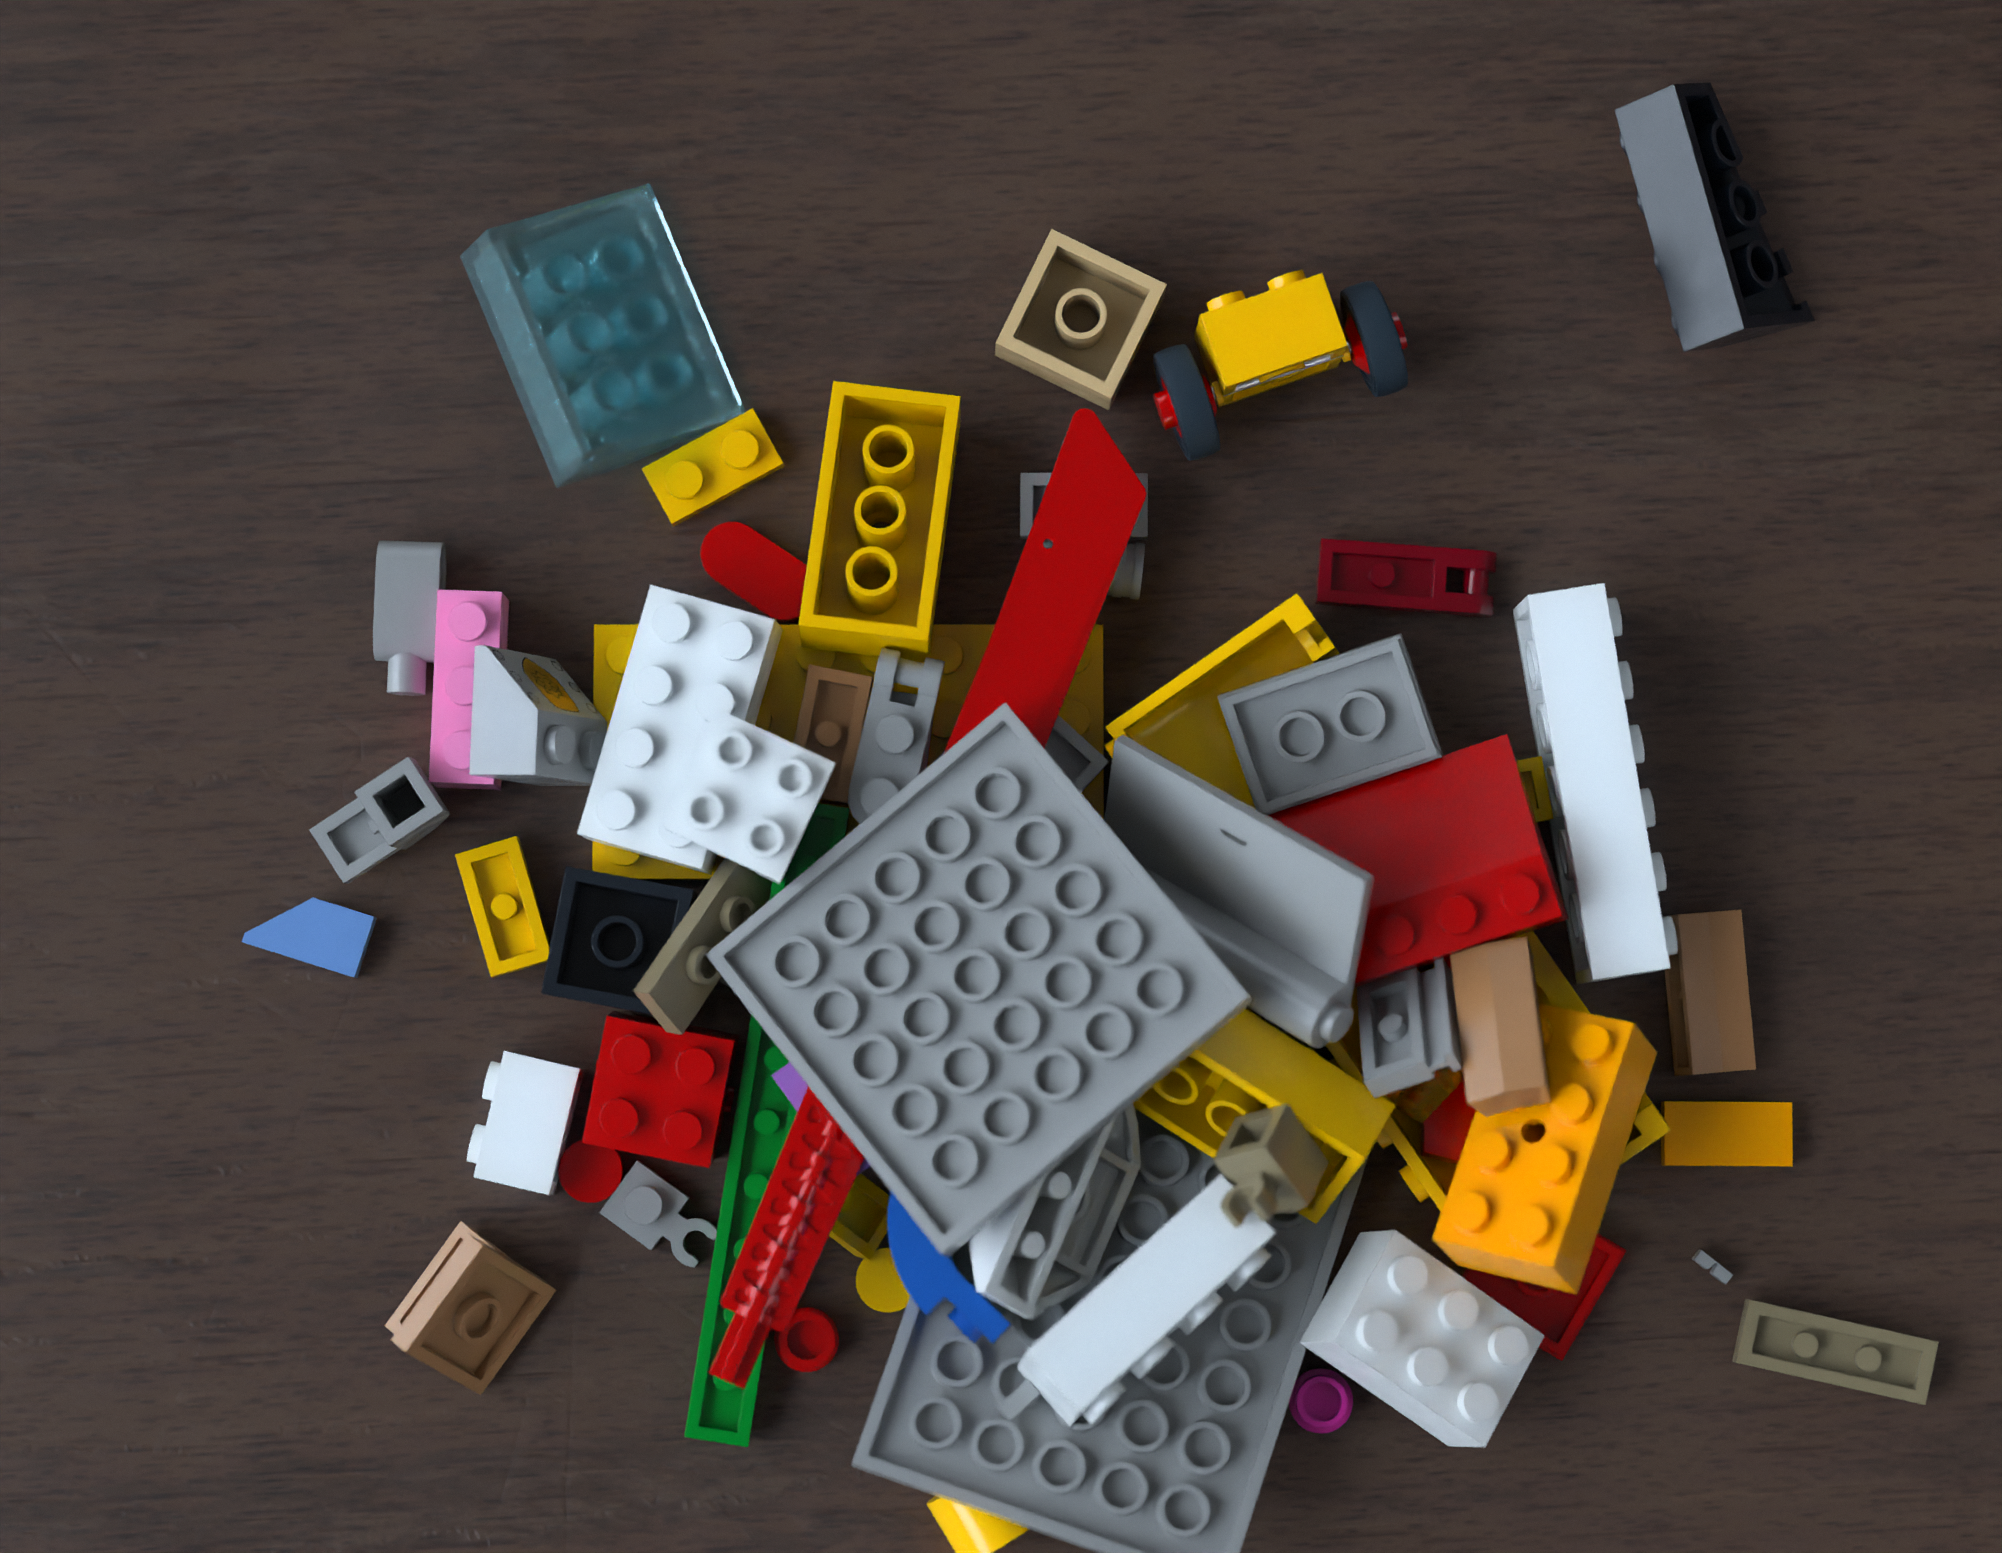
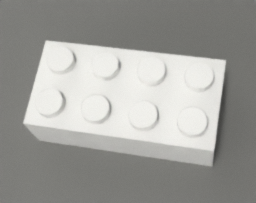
M650 585L577 834L594 842L712 874L717 853L667 831L663 827V820L714 712L722 710L755 726L783 631L775 619Z
M1222 1174L1025 1352L1017 1369L1036 1387L1043 1398L1069 1426L1082 1415L1090 1424L1096 1421L1126 1390L1119 1382L1130 1371L1139 1380L1145 1376L1175 1345L1168 1338L1171 1333L1179 1327L1188 1336L1223 1301L1216 1293L1227 1283L1236 1292L1271 1257L1264 1247L1276 1232L1265 1221H1261L1254 1210L1247 1214L1241 1227L1234 1228L1221 1210L1222 1199L1233 1188Z

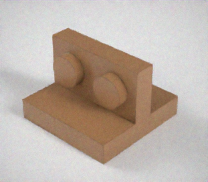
M460 1221L388 1320L385 1327L394 1334L391 1341L405 1353L481 1395L557 1290L538 1275L513 1261L475 1229Z

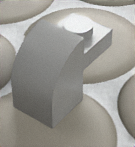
M408 756L356 790L357 799L318 823L309 831L342 882L349 884L399 850H406L442 824L448 818L450 812L417 761Z

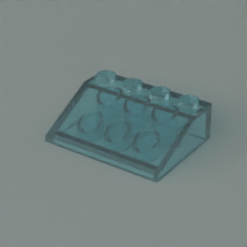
M650 183L487 229L460 256L556 488L610 472L713 430L746 412Z

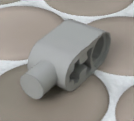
M380 540L378 543L375 571L373 653L375 661H388V694L425 695L427 663H434L437 589L446 590V547L444 542Z

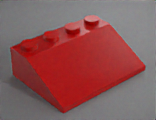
M1508 734L1266 815L1373 876L1353 990L1359 986L1415 967L1418 969L1433 964L1435 960L1444 958V960L1448 959L1451 954L1485 943L1507 940L1569 919Z

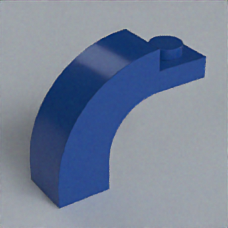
M891 1191L887 1218L891 1254L902 1283L914 1302L925 1315L930 1316L948 1299L955 1308L947 1317L974 1344L983 1335L991 1343L995 1344L1013 1324L989 1300L976 1291V1288L960 1272L952 1255L945 1257L938 1251Z

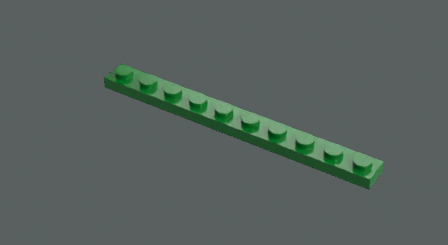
M818 803L781 885L772 881L770 900L846 837L850 808ZM752 1013L684 1437L743 1447H748L750 1442L765 1343L745 1389L709 1374V1370L735 1313L721 1305V1298L797 1114L796 1109L771 1076L787 1065L789 1060Z

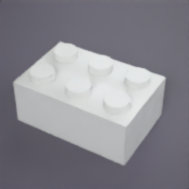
M1387 1230L1360 1232L1299 1343L1447 1446L1485 1447L1545 1335L1398 1231Z

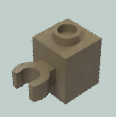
M1288 1104L1235 1117L1213 1159L1224 1177L1233 1186L1222 1199L1220 1208L1234 1228L1241 1227L1245 1217L1252 1210L1256 1212L1261 1221H1265L1276 1213L1290 1214L1297 1212L1307 1206L1314 1198L1315 1189L1329 1162Z

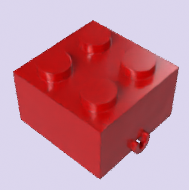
M616 1010L612 1011L606 1016L599 1057L596 1061V1072L592 1081L593 1088L582 1143L710 1168L716 1157L724 1111L731 1112L736 1087L729 1085L739 1035L688 1025L682 1035L666 1032L655 1018Z

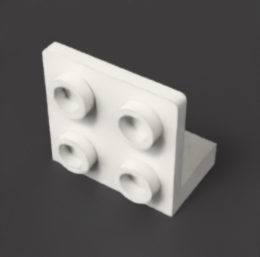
M717 710L714 712L663 820V827L669 832L752 869L758 875L781 885L835 769V763L731 714Z

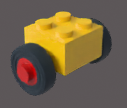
M1304 270L1289 272L1270 280L1267 283L1269 288L1267 292L1245 299L1243 291L1240 290L1224 294L1207 302L1209 311L1200 314L1194 338L1211 386L1207 378L1200 373L1190 350L1185 344L1163 349L1153 355L1154 370L1160 389L1159 392L1153 393L1156 408L1165 430L1173 428L1180 448L1189 461L1198 460L1220 451V436L1215 419L1217 414L1216 403L1220 407L1338 367L1341 359L1344 362L1352 359L1354 365L1359 368L1367 387L1375 397L1386 396L1406 388L1408 385V373L1403 349L1407 348L1405 332L1397 313H1390L1377 285L1373 281H1366L1349 286L1340 292V307L1345 325L1343 330L1322 273L1306 278Z

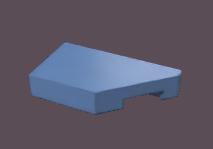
M313 897L245 932L242 942L358 978L377 917Z

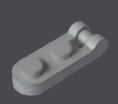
M881 648L848 791V805L852 816L859 824L864 822L920 775L945 661L926 657L925 662L921 663L900 658L901 651ZM895 683L918 688L915 707L891 701Z

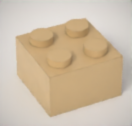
M1051 229L995 343V356L1109 410L1164 299L1167 284Z

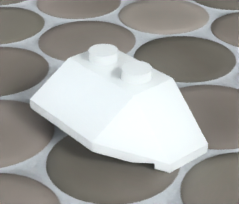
M1133 1102L968 1240L976 1291L1023 1318L1034 1319L1044 1313V1309L1062 1302L1091 1283L1141 1167L1138 1122Z

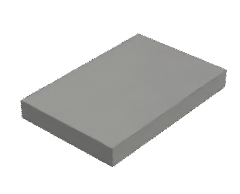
M1402 633L1217 696L1255 808L1264 815H1269L1443 756Z

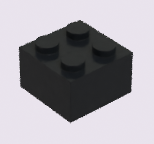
M566 866L541 994L652 1015L634 993V989L689 911L698 894L691 889Z

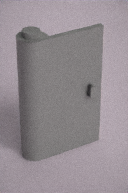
M1125 735L1117 738L1114 743L1104 821L1251 996L1254 1001L1246 1008L1314 1048H1320L1329 1041L1332 1043L1339 1041L1347 1032L1353 1019V1009L1350 1008L1373 876Z

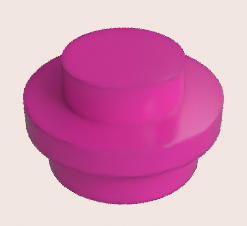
M1317 1368L1304 1372L1296 1379L1288 1405L1292 1417L1302 1428L1313 1433L1323 1434L1337 1430L1348 1420L1353 1408V1395L1350 1386L1342 1376L1329 1369Z

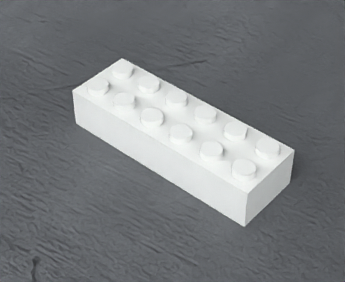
M1605 583L1527 595L1513 609L1537 755L1542 756L1554 817V819L1549 820L1561 896L1569 917L1566 920L1576 984L1651 973L1671 968L1669 955L1677 954V937L1672 917H1662L1658 891L1666 890V873L1661 853H1651L1647 827L1655 826V809L1649 788L1640 789L1636 764L1644 762V746L1638 724L1629 725L1625 700L1633 699V682L1628 662H1618L1614 637L1622 635V618L1618 600L1616 597L1607 598Z

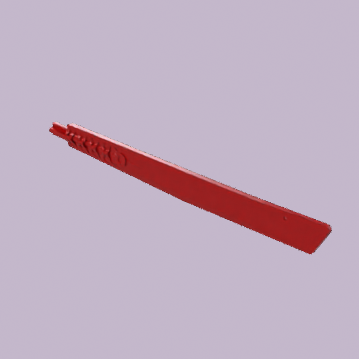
M1079 409L1072 417L991 638L944 753L1004 703L1011 708L1044 749L1046 747L1146 499L1145 487L1095 412L1091 409ZM1048 541L1052 543V547L1045 548L1043 544ZM809 1086L804 1094L721 1298V1305L735 1313L709 1370V1374L744 1389L770 1329L773 1328L780 1332L786 1330L865 1159L860 1150Z

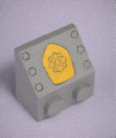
M476 645L474 653L469 775L538 786H591L607 734V721L556 659L487 645Z

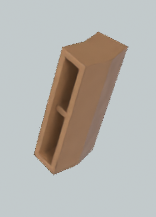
M1741 910L1670 915L1674 923L1678 947L1677 954L1669 955L1671 968L1665 969L1674 1075L1683 1076L1756 1070Z
M1522 937L1485 943L1451 954L1450 959L1467 1104L1488 1117L1518 1107L1551 1103L1534 961L1528 938Z

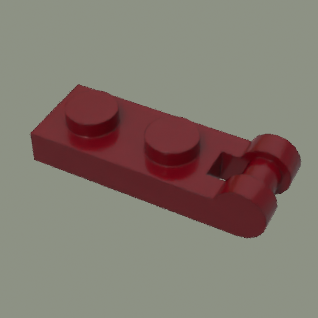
M1321 538L1319 541L1315 604L1490 618L1493 617L1494 597L1488 596L1489 574L1496 573L1497 553L1485 550ZM1447 570L1464 572L1463 593L1445 592Z

